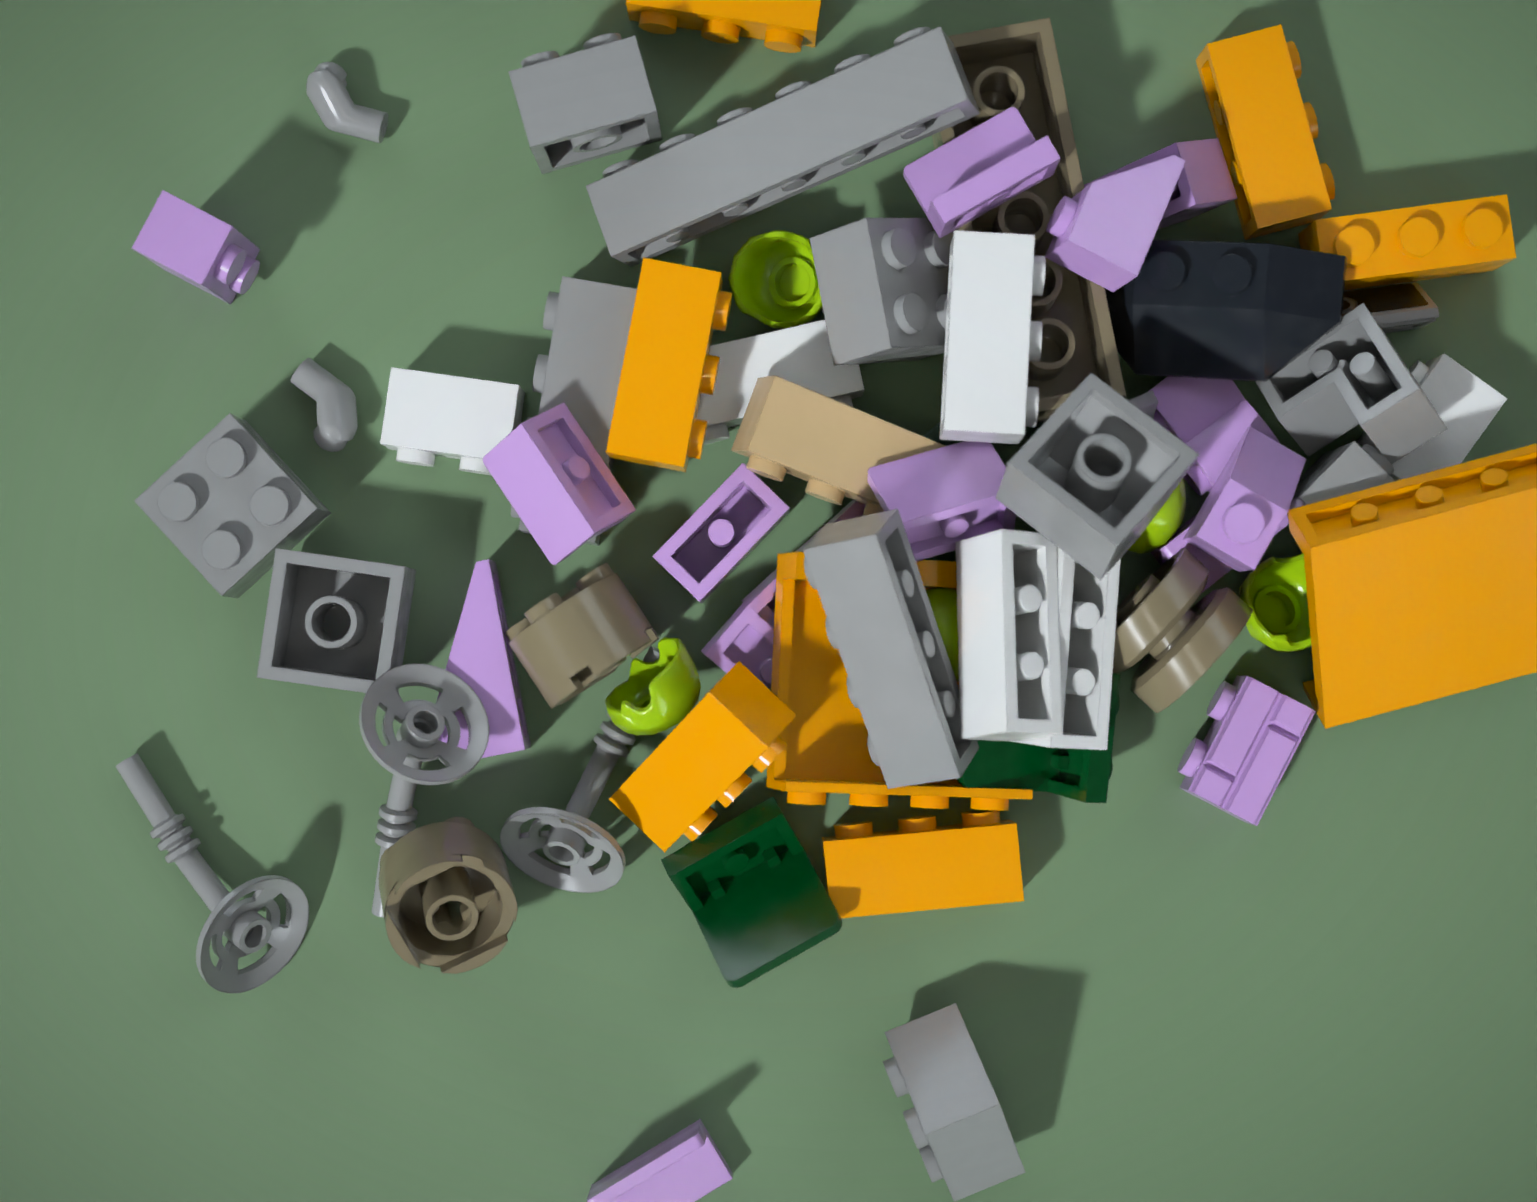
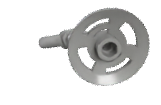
M650 646L643 659L644 662L648 663L659 659V649ZM612 719L610 722H602L600 728L604 732L603 734L597 733L593 740L597 746L565 810L548 807L522 809L510 815L501 829L500 843L510 861L525 874L554 888L579 893L600 892L616 885L623 875L626 861L622 848L606 830L588 820L619 757H627L629 753L625 745H633L636 740L633 734L626 733L617 727ZM536 818L532 822L529 832L521 833V825L527 820ZM551 825L550 830L541 831L543 826ZM586 843L594 846L593 850L585 853L584 847ZM542 847L544 854L550 860L561 865L570 866V868H565L556 865L552 862H549L546 859L539 856L538 854H536L534 851ZM604 851L610 854V861L606 865L594 869L593 865L600 861Z
M407 664L386 671L371 684L360 707L359 724L365 745L376 761L393 774L387 804L379 807V816L382 818L377 821L379 832L375 836V843L380 846L372 914L383 918L384 914L379 892L380 859L386 849L393 846L407 833L416 829V824L413 821L417 819L418 811L412 806L417 784L441 785L456 781L467 775L482 758L489 740L487 713L474 690L455 674L427 664ZM407 686H423L434 689L441 694L435 704L420 699L403 702L397 689ZM378 706L385 711L382 720V734L387 746L382 745L376 731L375 716ZM459 710L464 715L468 726L469 739L467 749L457 747L460 740V725L455 712ZM394 719L401 724L396 737L393 732ZM445 725L448 732L447 743L438 740L445 729ZM439 759L446 766V768L440 770H421L422 762Z
M136 753L120 762L115 767L151 823L153 829L149 833L152 839H161L157 847L160 851L167 850L169 852L165 857L166 862H175L211 911L201 930L196 949V963L201 977L214 989L230 994L246 992L269 981L291 960L304 938L309 919V906L303 890L286 877L266 875L249 880L229 893L197 848L201 844L199 838H190L194 831L192 827H183L182 824L186 817L183 813L175 814L139 754ZM255 891L252 897L237 901L246 894ZM279 894H282L286 904L284 924H280V909L276 901L273 900ZM264 906L266 909V919L258 913ZM222 935L228 939L225 947H223ZM210 940L214 953L219 957L216 967L210 958ZM266 943L272 946L258 961L238 970V958L257 952Z

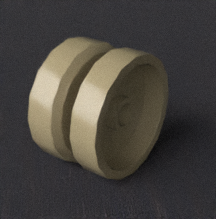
M1186 548L1181 549L1174 556L1167 559L1153 574H1149L1117 607L1113 673L1128 670L1149 653L1135 671L1130 690L1156 713L1169 707L1206 673L1239 635L1253 611L1239 596L1226 587L1213 590L1190 608L1208 582L1209 569Z

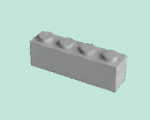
M562 276L560 292L550 291L547 297L543 329L553 332L549 356L538 354L532 390L533 392L542 393L539 414L561 403H565L612 473L614 459L607 455L606 448L637 289ZM511 505V517L520 518ZM520 518L519 530L525 534H531ZM601 534L588 540L585 544L599 546Z
M898 509L825 524L803 549L805 554L804 570L809 584L814 589H817L826 613V633L831 645L838 649L847 672L848 695L852 704L860 709L868 731V750L873 763L876 766H880L888 789L961 778L979 749L977 740L961 739L959 687Z

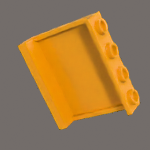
M1537 443L1288 510L1289 530L1304 554L1314 680L1303 682V690L1325 729L1537 673Z
M804 552L777 554L771 691L797 716L779 735L788 745L767 767V788L787 791V803L803 805H826L827 793L849 794V805L866 807H888V795L910 796V807L949 809V797L971 798L970 809L1009 811V799L1032 800L1033 790L969 789L960 786L957 779L888 789L880 766H876L870 757L867 742L868 731L860 709L856 708L849 698L847 672L839 650L835 649L828 639L825 626L826 613L817 589H814L807 580L804 570L805 554ZM920 560L916 562L925 589L951 588L957 590L956 562Z

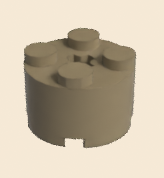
M608 563L602 564L583 576L575 583L577 587L564 596L560 597L556 592L525 612L526 618L505 632L510 641L509 646L551 709L555 708L558 704L562 705L616 671L615 668L627 660V656L630 655L632 659L659 639V636L618 574L613 572Z
M452 817L444 822L421 826L400 838L393 846L386 849L381 856L379 892L386 932L393 949L404 961L420 969L421 963L440 967L441 973L457 974L484 965L502 951L508 942L507 934L513 921L516 922L518 912L517 901L502 850L493 838L476 828L471 820L464 817Z

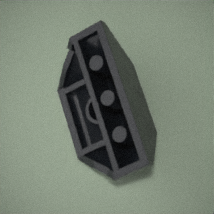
M1153 240L1138 276L1115 292L1105 289L1117 352L1137 375L1266 382L1304 353L1323 335H1327L1341 324L1347 257L1264 243Z

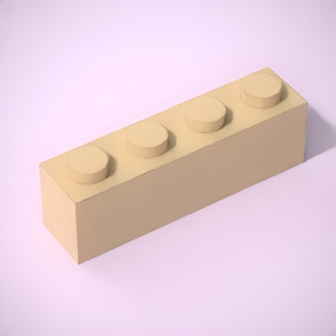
M768 376L757 379L731 451L748 457L746 469L761 476L783 482L785 474L788 473L808 481L805 492L816 498L841 505L845 496L866 505L863 516L884 512L867 482L869 468L945 447V445L778 376Z

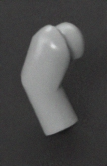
M323 62L316 66L314 72L308 75L306 94L325 127L338 133L382 143L387 130L388 113L354 104L346 89L347 82L345 78L347 73L340 65L334 62Z
M307 358L296 369L290 382L317 403L318 426L313 431L317 445L326 451L338 452L344 449L347 441L354 438L358 428L356 397L350 387L311 358Z

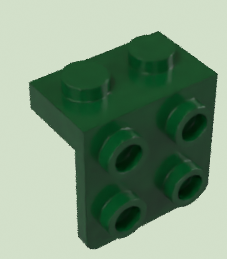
M1112 673L1107 750L1050 748L1011 741L977 740L979 749L961 778H957L959 785L969 789H1030L1033 792H1049L1084 803H1107L1109 779L1113 770L1112 749L1115 722L1120 706L1119 685L1121 674Z
M774 797L744 811L734 819L661 859L669 878L693 912L724 979L733 988H739L836 934L842 927V919L800 840Z

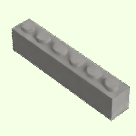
M940 26L933 30L929 27L912 29L895 39V47L873 57L869 54L850 57L835 66V74L813 84L810 81L790 84L779 90L775 94L776 100L755 110L750 107H744L730 111L717 120L718 127L698 136L688 133L668 139L660 145V153L640 162L636 159H629L609 166L602 173L604 178L587 185L586 189L610 256L633 267L642 263L643 258H654L979 115L978 106L954 43Z

